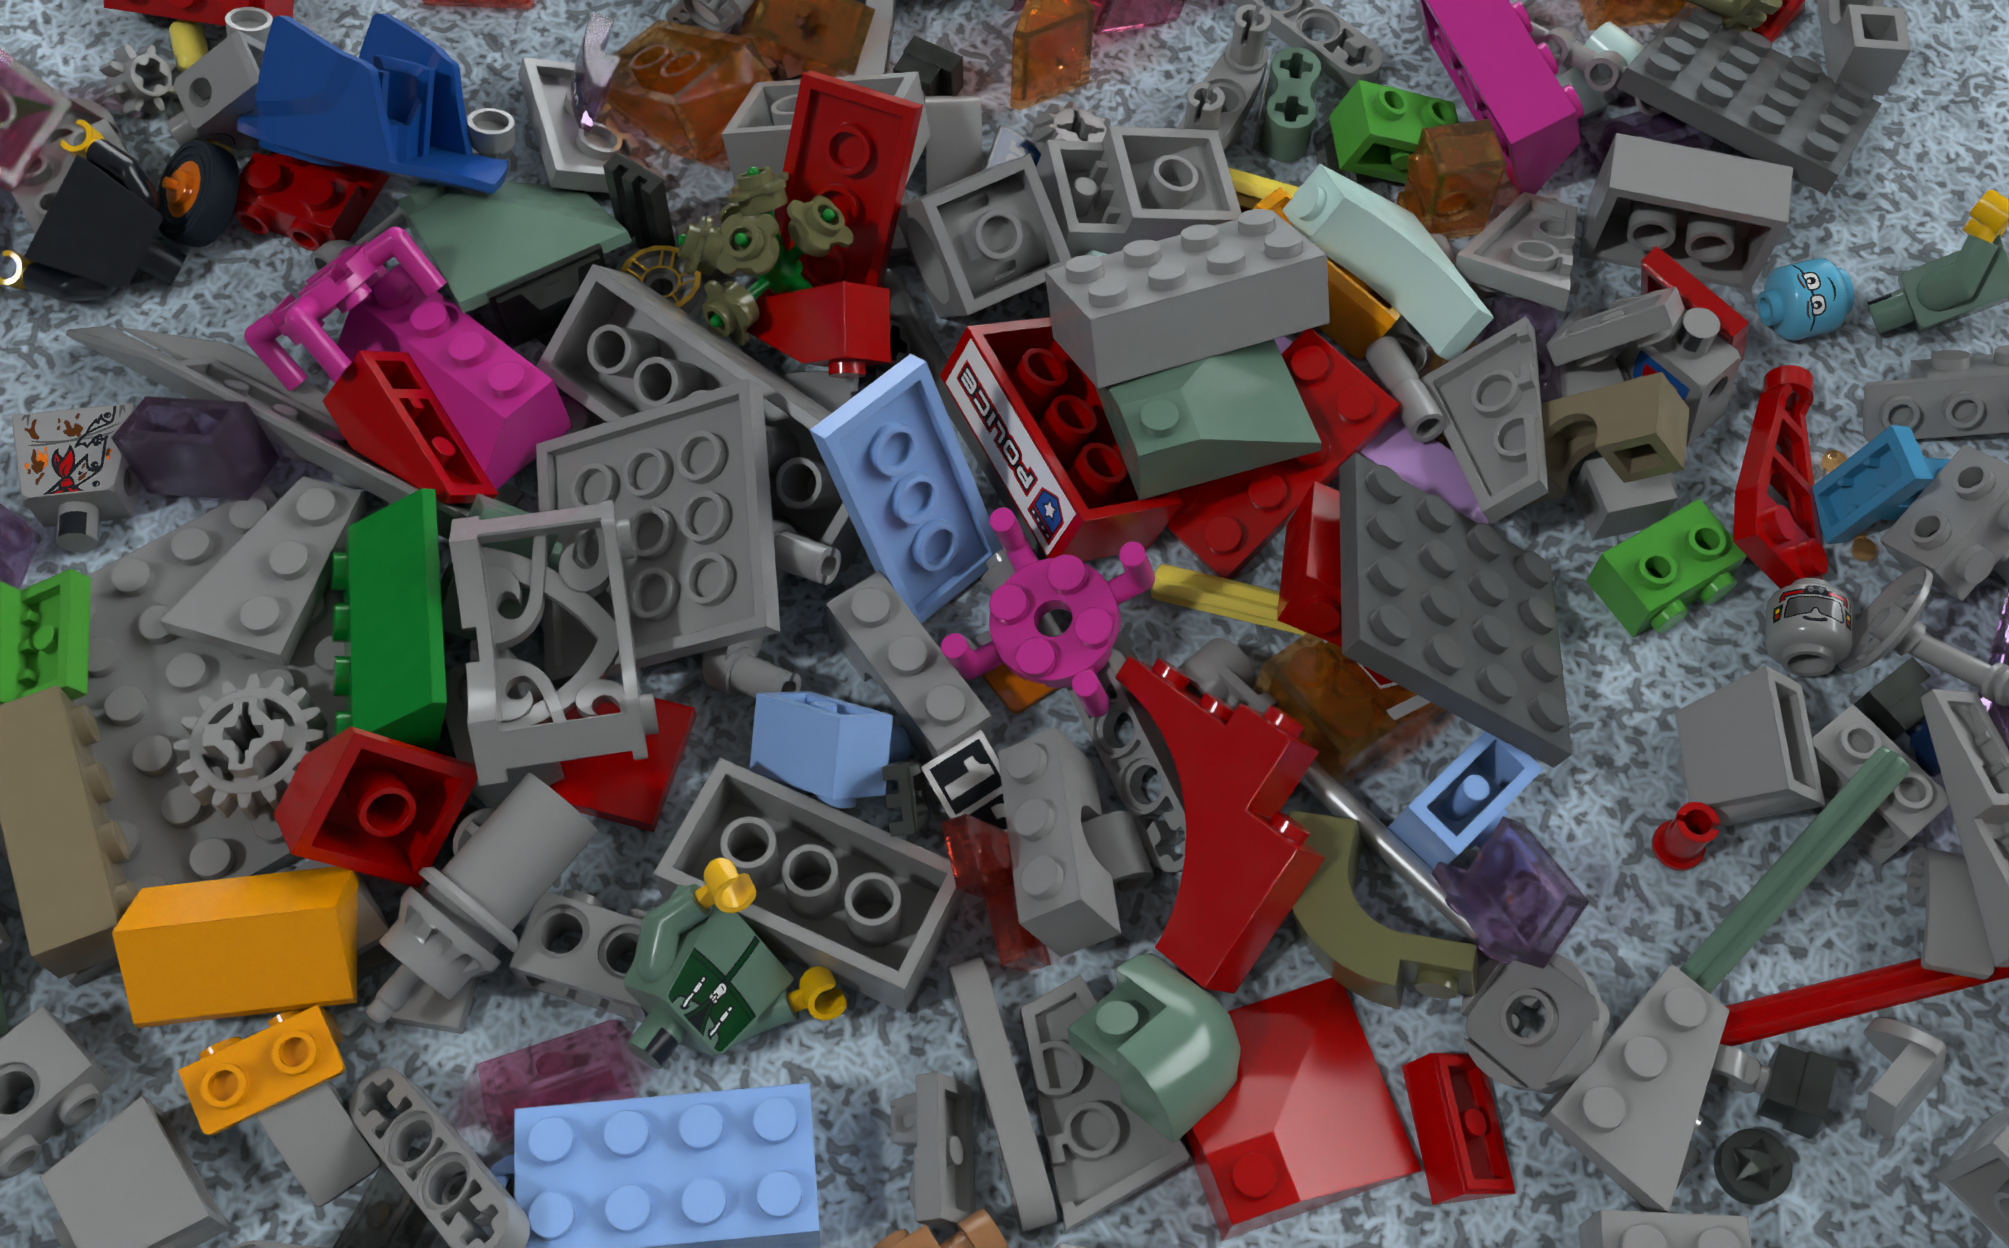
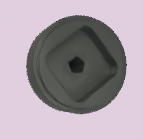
M1743 1129L1735 1132L1719 1145L1714 1156V1172L1720 1186L1729 1196L1744 1204L1761 1205L1780 1196L1787 1189L1792 1178V1163L1783 1144L1773 1135L1758 1129Z

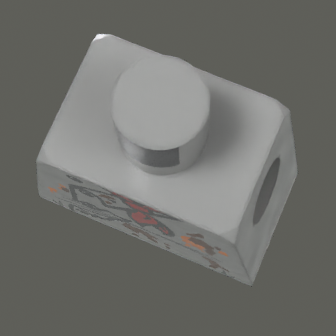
M134 403L12 416L22 498L43 527L57 526L56 543L59 547L73 552L90 551L97 546L100 521L133 518L153 441V432Z

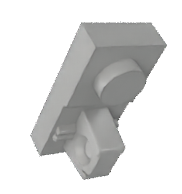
M938 1071L916 1075V1092L891 1100L890 1102L891 1142L902 1147L914 1148V1172L909 1182V1194L915 1209V1222L946 1232H958L956 1224L976 1212L972 1086Z

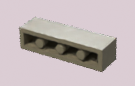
M59 685L0 705L1 828L31 957L58 979L117 957L112 931L138 894L134 883L130 880H125L121 861L130 858L126 837L116 820L110 821L106 802L115 798L114 788L104 765L100 761L95 762L91 744L100 741L96 721L86 704L76 706Z

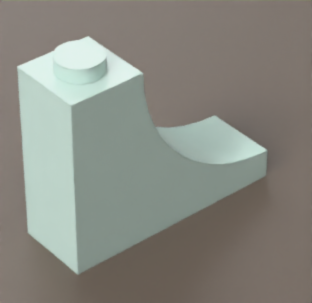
M1319 164L1283 208V213L1298 232L1325 252L1327 257L1350 271L1391 304L1422 335L1438 356L1451 361L1461 355L1494 318L1414 213L1337 172Z

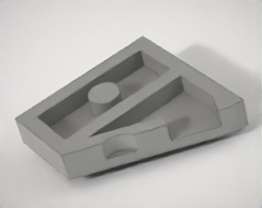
M1677 287L1657 290L1640 296L1616 299L1610 303L1612 309L1595 315L1592 314L1590 306L1572 310L1546 344L1554 366L1556 367L1575 360L1578 367H1584L1610 356L1613 353V347L1634 341L1635 346L1639 348L1652 345L1667 338L1672 334L1670 328L1675 326L1685 310Z

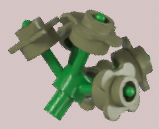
M752 166L747 172L736 177L738 185L731 188L732 193L727 196L729 204L721 209L718 216L721 221V228L712 225V217L702 216L698 226L688 223L684 234L679 235L677 238L679 244L677 257L686 260L683 273L694 275L695 271L711 276L717 265L718 269L726 275H734L740 270L746 275L756 276L759 279L748 289L734 281H727L721 285L715 280H710L704 285L707 301L701 305V309L706 323L719 336H729L739 346L749 342V335L746 331L759 319L760 315L755 299L769 289L773 293H781L783 291L789 293L813 288L801 275L803 265L799 259L804 253L814 257H823L835 245L842 248L849 247L854 239L852 231L844 225V217L841 211L828 198L817 195L811 202L803 203L799 200H793L787 207V213L791 219L788 230L791 239L795 243L789 250L783 243L779 225L773 213L774 209L788 202L784 188L786 187L785 181L789 179L788 172L773 174L770 166L760 168Z

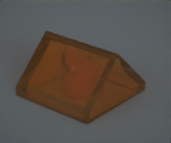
M1026 0L1013 33L1010 108L1023 110L1089 83L1095 8L1089 0Z

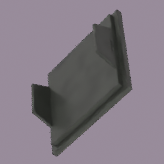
M600 243L486 293L505 344L509 345L512 343L515 348L536 338L543 345L548 346L592 264L606 267Z

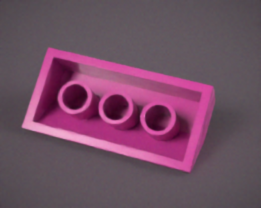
M1418 0L1430 44L1517 194L1520 196L1524 191L1536 194L1580 144L1578 119L1584 116V110L1576 91L1570 84L1561 87L1555 77L1558 74L1556 61L1545 42L1538 45L1534 43L1529 34L1533 32L1532 24L1520 1L1511 4L1509 0Z
M400 264L369 288L372 292L349 310L337 343L341 351L350 361H352L359 350L408 352L496 490L537 457L536 444L561 437L573 428L556 385L549 376L469 315L463 314L456 305L436 291L427 297ZM344 370L333 378L328 374L327 376L333 383H336Z

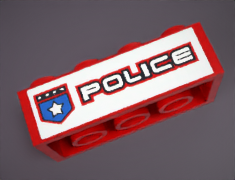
M1051 317L966 327L939 376L1046 558H1056L1066 554L1073 555L1084 562L1118 555L1121 547L1128 542H1138L1144 549L1150 548L1179 509L1182 501L1176 491L1139 500L1096 388L1085 373L1053 339Z

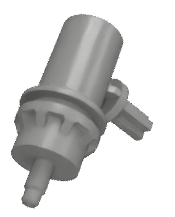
M530 772L497 808L479 810L469 804L463 812L460 811L447 836L453 841L455 856L441 871L435 867H423L420 870L419 874L430 884L422 893L412 886L403 893L398 920L379 940V943L396 957L402 965L379 989L374 1001L366 1008V1014L376 1023L384 1024L394 1012L399 1011L424 982L451 1001L470 979L493 973L502 963L493 952L501 943L512 952L516 951L519 947L518 937L512 930L599 832L598 829L564 798Z

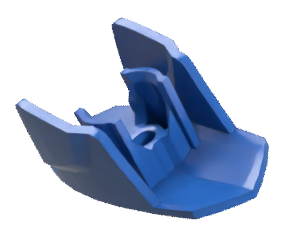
M388 13L375 14L372 17L359 58L342 51L289 16H275L273 18L262 58L255 96L258 115H241L237 120V131L259 139L258 145L261 148L319 165L351 166L404 179L489 194L495 193L502 186L507 176L508 161L473 154L463 100L459 64L450 58L443 48Z

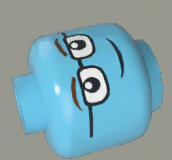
M1825 258L1806 260L1773 269L1766 278L1764 291L1760 292L1757 297V310L1762 323L1765 326H1772L1774 331L1784 340H1800L1834 332L1843 324L1847 313L1853 309L1854 289L1849 275L1844 269L1837 268L1835 264Z

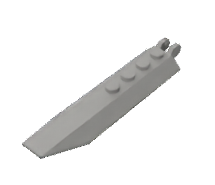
M111 326L69 329L66 332V336L283 447L282 452L287 457L303 463L316 464L333 473L332 478L337 483L353 489H364L382 498V503L385 507L419 490L350 447L322 402L328 392L306 381H303L293 390L288 391L260 358L232 344L118 327L159 349L157 350ZM504 483L496 490L498 495L495 500L516 507L524 497L525 492ZM436 499L438 535L449 539L452 519L467 518L473 503L443 504Z

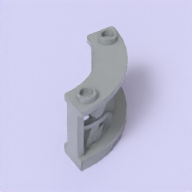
M613 500L602 501L598 505L480 520L479 516L452 519L449 546L463 631H477V640L469 641L471 663H466L468 691L467 725L479 786L508 782V769L626 751L633 752L634 760L647 759L646 735L659 734L654 695L653 693L641 694L622 561L635 558L630 520H616ZM594 529L599 544L598 560L594 566L585 569L575 564L578 551L576 543L573 542L562 552L559 561V573L547 567L550 535ZM534 537L532 559L508 551L484 547L485 543ZM609 584L611 586L615 621L592 598L602 593ZM520 587L530 590L527 606L519 618L507 619L499 614L500 604L507 599L515 600L519 603L520 607L522 606L523 595ZM545 598L550 599L571 613L598 640L584 665L556 692L550 679L539 668L522 660L500 658L499 650L519 644L531 635L542 618ZM619 654L623 685L604 679L613 667ZM528 682L538 689L544 700L535 704L529 690L526 696L521 699H511L508 697V693L514 685ZM609 702L617 705L620 713L597 716L594 709L599 704ZM577 707L580 716L583 717L566 720L564 714Z

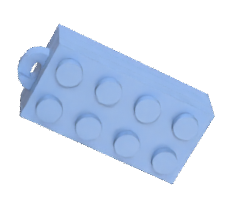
M810 1083L514 1109V1154L503 1157L490 1168V1171L507 1191L511 1181L514 1180V1200L526 1213L530 1222V1235L525 1248L821 1247Z

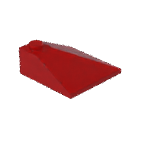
M1331 977L1227 1012L1231 1017L1241 1046L1237 1069L1238 1080L1225 1098L1183 1135L1222 1241L1422 1171L1343 985Z

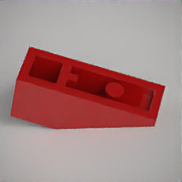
M842 281L755 299L759 308V319L746 332L802 364L828 367L829 377L866 376L867 366L891 363L890 293L888 288Z
M359 350L352 359L351 364L344 370L322 401L350 447L418 489H435L436 499L443 504L474 503L477 493L495 499L498 492L409 353Z

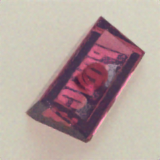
M614 1019L477 1064L484 1112L497 1143L514 1138V1109L621 1100L635 1097Z

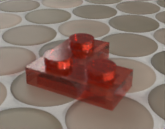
M968 814L942 822L941 825L957 890L985 899L1001 966L1021 972L1050 966L1051 961L1047 946L1019 924L1008 832Z

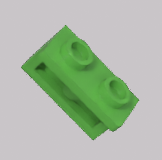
M70 568L23 590L0 581V705L57 685L72 701L88 694L90 577Z

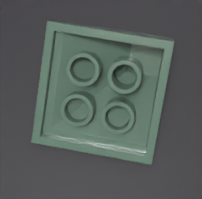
M419 182L409 189V196L397 200L416 245L446 280L442 287L463 314L488 304L489 300L486 293L597 243H600L603 254L632 242L628 231L585 191L551 188L549 184L504 182L495 193L489 194Z
M1274 339L1099 389L1095 386L1139 500L1321 451L1322 443Z

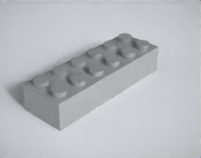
M592 264L536 367L549 376L557 387L606 422L745 379H750L762 386L772 519L791 525L798 535L838 549L841 553V564L838 572H846L861 549L862 542L810 433V429L829 416L831 412L631 274Z

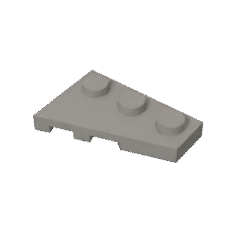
M1527 316L1419 379L1426 386L1446 420L1443 433L1481 511L1491 524L1549 492L1535 329Z
M1671 964L1601 1047L1591 1065L1573 1081L1542 1119L1650 1212L1669 1213L1729 1009Z
M1081 974L1020 1007V1019L1065 1234L1187 1164L1190 1159V1155L1180 1139L1173 1144L1121 1102L1120 1085L1069 1046L1067 1028L1097 1004Z

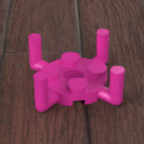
M390 227L370 242L364 241L360 247L355 245L354 247L344 248L334 260L306 280L307 284L297 293L300 296L296 299L290 293L270 312L246 328L244 332L246 343L288 391L299 386L308 376L279 344L276 338L283 334L288 336L295 346L302 343L331 378L340 374L351 364V361L322 328L325 324L323 319L337 308L343 314L365 299L372 292L369 287L388 272L383 264L392 257L396 258L427 297L435 293L446 283V280L404 229Z
M1004 507L994 510L990 515L989 523L1015 573L1003 585L995 589L990 597L989 629L992 641L972 650L961 634L952 633L942 640V653L965 680H973L1005 664L1014 675L1025 681L1027 679L1052 688L1072 686L1073 691L1088 715L1095 718L1104 716L1110 708V701L1096 673L1108 662L1112 655L1111 649L1116 641L1118 632L1120 634L1122 620L1119 604L1149 590L1155 582V574L1144 547L1138 542L1124 544L1119 551V558L1125 573L1106 581L1095 569L1073 555L1063 554L1056 558L1038 561L1014 513ZM1063 609L1072 614V622L1063 634L1048 637L1039 632L1040 621L1049 611Z

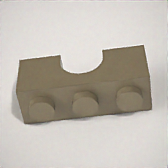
M1663 372L1637 377L1632 380L1541 403L1549 492L1527 505L1565 497L1568 478L1572 469L1582 458L1594 451H1598L1623 483L1684 470L1689 407Z

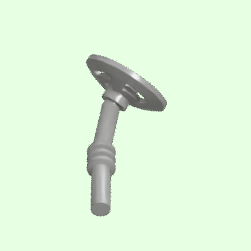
M1917 566L1903 573L1869 605L1856 623L1853 632V649L1851 654L1844 662L1837 665L1842 671L1849 674L1872 665L1892 650L1900 656L1909 653L1980 689L1984 699L1995 701L2004 707L2009 706L2008 665L1999 662L1992 666L1925 633L1926 625L1919 621L1918 618L1929 598L1933 574L1924 566ZM1920 590L1919 595L1912 594L1915 591ZM1871 636H1874L1873 641L1868 643Z

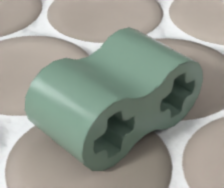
M1284 48L1274 55L1271 62L1265 92L1266 109L1260 135V147L1267 156L1280 162H1293L1301 159L1307 153L1317 114L1314 99L1321 73V63L1314 53L1305 48Z

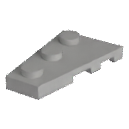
M523 57L518 76L551 188L609 193L603 165L615 153L626 156L663 178L664 186L666 185L667 180L657 167L647 168L640 159L638 153L641 146L632 134L621 133L608 117L611 107L578 64V84L581 94L579 109L576 107L573 94L575 63Z
M1524 191L1457 254L1455 267L1465 280L1471 281L1480 290L1486 292H1505L1565 312L1571 288L1572 249L1575 240L1578 207Z
M302 476L159 622L167 633L288 666L331 579L333 552L345 551L348 526L361 519L368 505L362 492Z

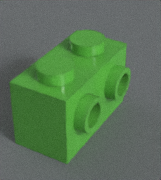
M1358 80L1329 116L1340 170L1421 188H1436L1441 185L1467 156L1454 102Z
M1699 498L1602 553L1586 581L1632 638L1651 627L1660 634L1681 621L1689 612L1687 606L1701 599L1706 605H1711L1728 594L1737 584L1733 576L1747 555L1733 543L1732 535Z

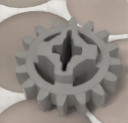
M256 673L249 675L246 688L237 690L229 680L223 681L221 689L223 697L217 701L208 696L201 695L197 700L204 710L203 714L199 718L183 716L180 721L191 737L181 739L173 744V749L184 761L176 768L177 773L188 786H191L189 791L203 806L212 803L218 813L225 818H229L238 805L249 821L257 820L261 805L269 803L276 810L303 756L329 740L324 731H322L328 726V722L319 707H314L315 703L303 687L293 691L284 677L277 676L269 688H266ZM273 712L290 718L295 726H288L284 719H273ZM212 767H219L223 773H231L234 776L233 782L216 776Z

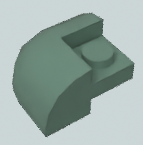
M1149 953L1134 956L1116 968L1117 987L1067 1028L1069 1046L1119 1084L1121 1102L1174 1144L1218 1105L1238 1080L1237 1069L1241 1046L1231 1017L1218 1000L1164 959Z

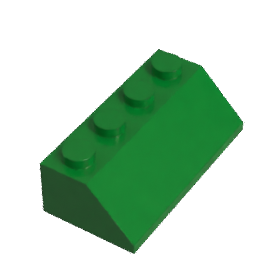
M421 488L349 525L345 552H333L331 590L343 591V603L333 604L332 642L344 643L345 656L334 657L333 696H345L346 711L335 712L334 736L352 726L437 753L447 705L436 492L435 489Z

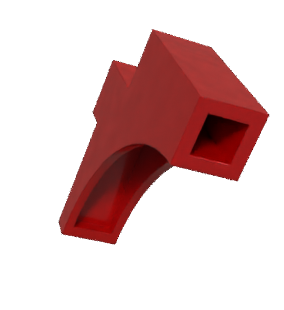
M1128 656L1115 679L1138 699L1160 729L1175 763L1185 808V859L1180 887L1171 916L1155 948L1204 989L1235 994L1325 859L1323 855L1305 843L1311 835L1310 831L1291 817L1280 812L1319 751L1299 737L1305 728L1303 724L1271 704L1266 712L1262 713L1242 703L1235 710L1208 692H1205L1200 699L1186 689L1191 678L1169 662L1157 658L1154 665L1151 666Z

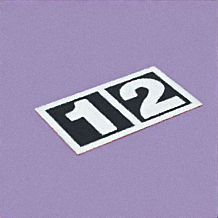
M980 729L920 768L975 863L981 870L1010 851L999 759Z

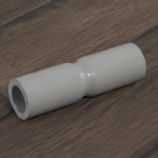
M1390 336L1375 340L1366 351V359L1385 392L1400 404L1398 415L1409 434L1417 442H1428L1435 439L1445 429L1446 420L1424 383L1419 380L1417 371L1399 341Z

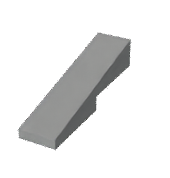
M1931 689L1920 698L1995 967H2009V750L1977 692Z

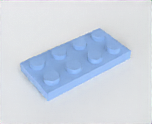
M909 354L811 428L810 433L875 573L880 571L922 624L989 570L986 566V561L1002 550V547L990 526L989 515L927 362Z

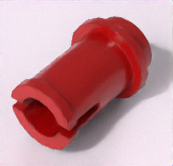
M1701 802L1684 804L1677 811L1673 820L1663 822L1654 831L1651 844L1652 851L1657 860L1665 867L1675 871H1687L1695 868L1704 858L1706 845L1719 833V830L1714 829L1720 825L1718 815L1710 806Z

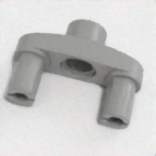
M1252 4L1241 6L1236 11L1232 40L1226 45L1225 51L1216 61L1204 81L1194 84L1188 90L1186 113L1178 129L1218 130L1223 151L1235 145L1241 137L1244 121L1264 80L1269 57L1265 43L1271 24V15L1262 8L1259 12L1257 23H1255L1257 6Z
M772 519L778 593L784 572L820 584H830L840 569V551L798 535L791 525ZM764 637L703 653L702 671L707 685L733 697L745 694L756 699V693L800 691L801 677L795 672L757 658Z

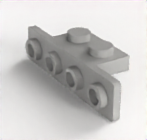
M2009 345L1999 346L1995 348L1994 354L1971 356L1969 352L1962 350L1937 351L1932 354L1931 359L1911 360V379L1869 382L1864 387L1863 436L1867 442L1873 440L1891 425L1910 426L1915 439L2009 432Z

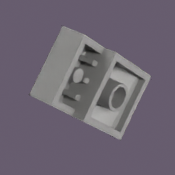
M1109 126L1102 142L1047 140L1036 167L1071 258L1085 255L1090 250L1106 254L1122 251L1125 245L1133 241H1159L1181 235L1182 230L1189 226L1198 224L1214 226L1237 220L1238 216L1242 213L1218 130Z

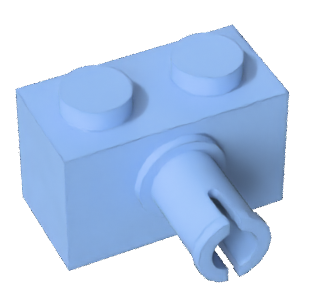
M811 691L756 693L749 770L773 779L775 782L801 794H817V801L832 808H853L857 806V798L885 796L887 781H883L882 767L896 761L907 760L910 752V741L903 727L892 725L893 715Z
M1484 731L1387 828L1437 874L1467 846L1471 850L1477 846L1520 890L1540 871V868L1542 869L1550 861V858L1546 854L1543 855L1505 818L1509 813L1506 807L1543 768L1527 753Z

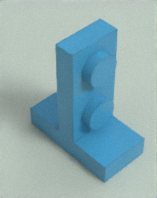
M1891 425L1812 486L1818 510L1819 524L1826 543L1838 544L1849 542L1879 519L1898 520L1951 459L1925 458L1910 426Z

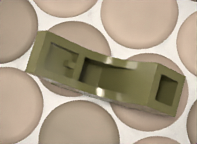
M1290 810L1289 817L1300 823L1311 833L1305 843L1325 857L1291 909L1301 938L1319 965L1333 979L1355 994L1380 1005L1399 1010L1405 984L1414 985L1418 992L1433 998L1452 999L1457 996V993L1475 996L1479 974L1477 945L1395 931L1372 919L1360 907L1354 897L1355 881L1362 852L1357 820Z

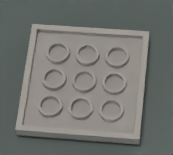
M745 379L536 444L539 512L598 505L602 501L613 500L616 520H630L635 558L622 561L637 669L781 632L762 386L750 379ZM594 529L559 534L556 542L562 544V552L571 543H576L578 551L575 558L576 565L585 569L595 565L599 555V544ZM558 562V565H557V567H556V569H555V571L558 572V573H559V562ZM609 584L602 593L592 598L615 621L611 586ZM545 598L543 612L545 675L554 686L561 687L584 665L598 640L571 613L550 599ZM620 654L606 676L622 673Z

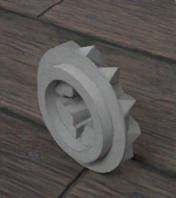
M1069 101L1064 107L1050 103L1044 113H1038L1032 129V138L1041 154L1047 140L1082 141L1078 139L1079 136V138L1086 141L1102 142L1111 120L1108 118H1097L1093 115L1092 107L1086 111L1078 109L1072 101Z

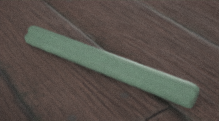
M1884 746L1878 748L1679 970L1711 994L1910 772L1909 764L1893 750Z

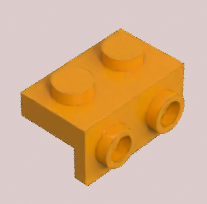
M319 1005L306 1009L284 1011L268 1021L269 1028L243 1040L240 1036L211 1045L199 1054L200 1060L179 1069L178 1073L202 1132L210 1136L216 1135L343 1074L346 1066L337 1043L344 1039L335 1016Z

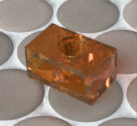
M1490 119L1422 128L1415 154H1411L1408 159V178L1404 191L1398 193L1397 205L1414 213L1429 234H1442L1447 237V240L1477 236L1484 230L1507 167Z

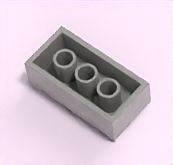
M1248 210L1241 213L1237 220L1214 226L1208 224L1189 226L1182 230L1181 235L1159 241H1133L1125 245L1122 251L1099 257L1093 255L1077 256L1068 260L1065 266L1045 271L1053 339L1098 389L1330 323L1327 254L1272 210Z
M721 757L653 873L663 902L670 899L679 884L684 886L697 884L700 887L705 885L703 874L710 861L716 858L731 860L738 874H749L756 889L755 900L749 907L737 913L771 952L808 969L815 966L825 967L832 972L836 982L907 1014L966 896V867L897 836L891 837L890 833Z

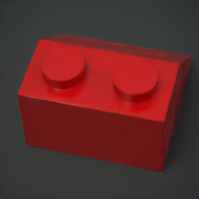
M351 726L303 756L274 812V817L291 855L420 888L424 878L419 872L423 867H431L478 779L476 766L466 761Z

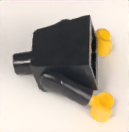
M77 120L75 123L86 132V138L83 143L77 146H71L63 139L60 141L63 149L75 157L25 255L11 250L3 251L2 256L15 260L17 270L11 278L0 276V284L16 289H28L62 302L107 299L117 288L127 290L137 269L172 286L187 255L154 238L164 218L157 211L159 207L158 192L135 158L108 140H105L102 134L85 120Z

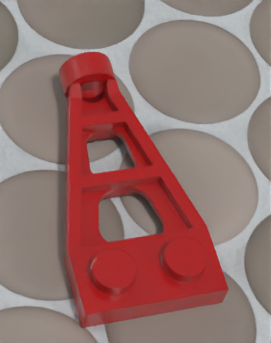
M1796 365L1776 367L1770 370L1763 379V393H1760L1735 490L1733 543L1780 589L1803 578L1823 580V574L1828 571V560L1822 547L1818 510L1812 488L1814 478L1806 424V414L1814 399V378L1807 369ZM1776 443L1781 447L1782 455L1775 448ZM1769 483L1786 501H1789L1790 512L1784 505H1777L1767 494Z

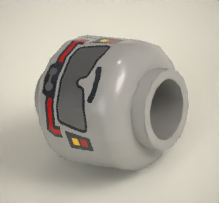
M1817 578L1799 579L1791 585L1776 591L1766 605L1765 645L1767 653L1777 663L1781 664L1787 672L1794 675L1820 676L1831 672L1836 665L1841 664L1847 659L1853 649L1852 601L1841 590Z

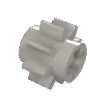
M129 44L113 50L117 62L111 61L99 68V71L107 76V89L103 93L104 97H112L115 101L122 104L124 115L127 116L140 111L142 107L146 113L152 115L164 111L165 107L161 98L177 94L174 85H172L171 71L175 67L174 64L166 63L161 57L155 55V46L151 44L139 49L137 53Z

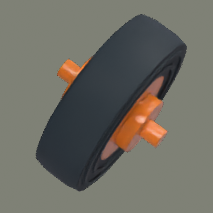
M191 140L183 144L174 153L163 172L157 191L159 194V207L157 211L164 216L159 229L164 236L177 243L200 248L211 244L223 232L234 211L240 181L237 161L229 151L207 141Z

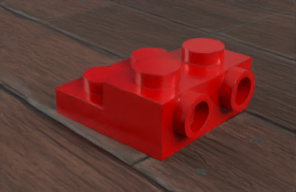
M273 151L269 156L254 152L239 175V192L234 208L235 217L243 227L255 234L266 235L268 231L290 237L294 243L306 250L315 251L331 240H351L390 175L351 166L319 165Z

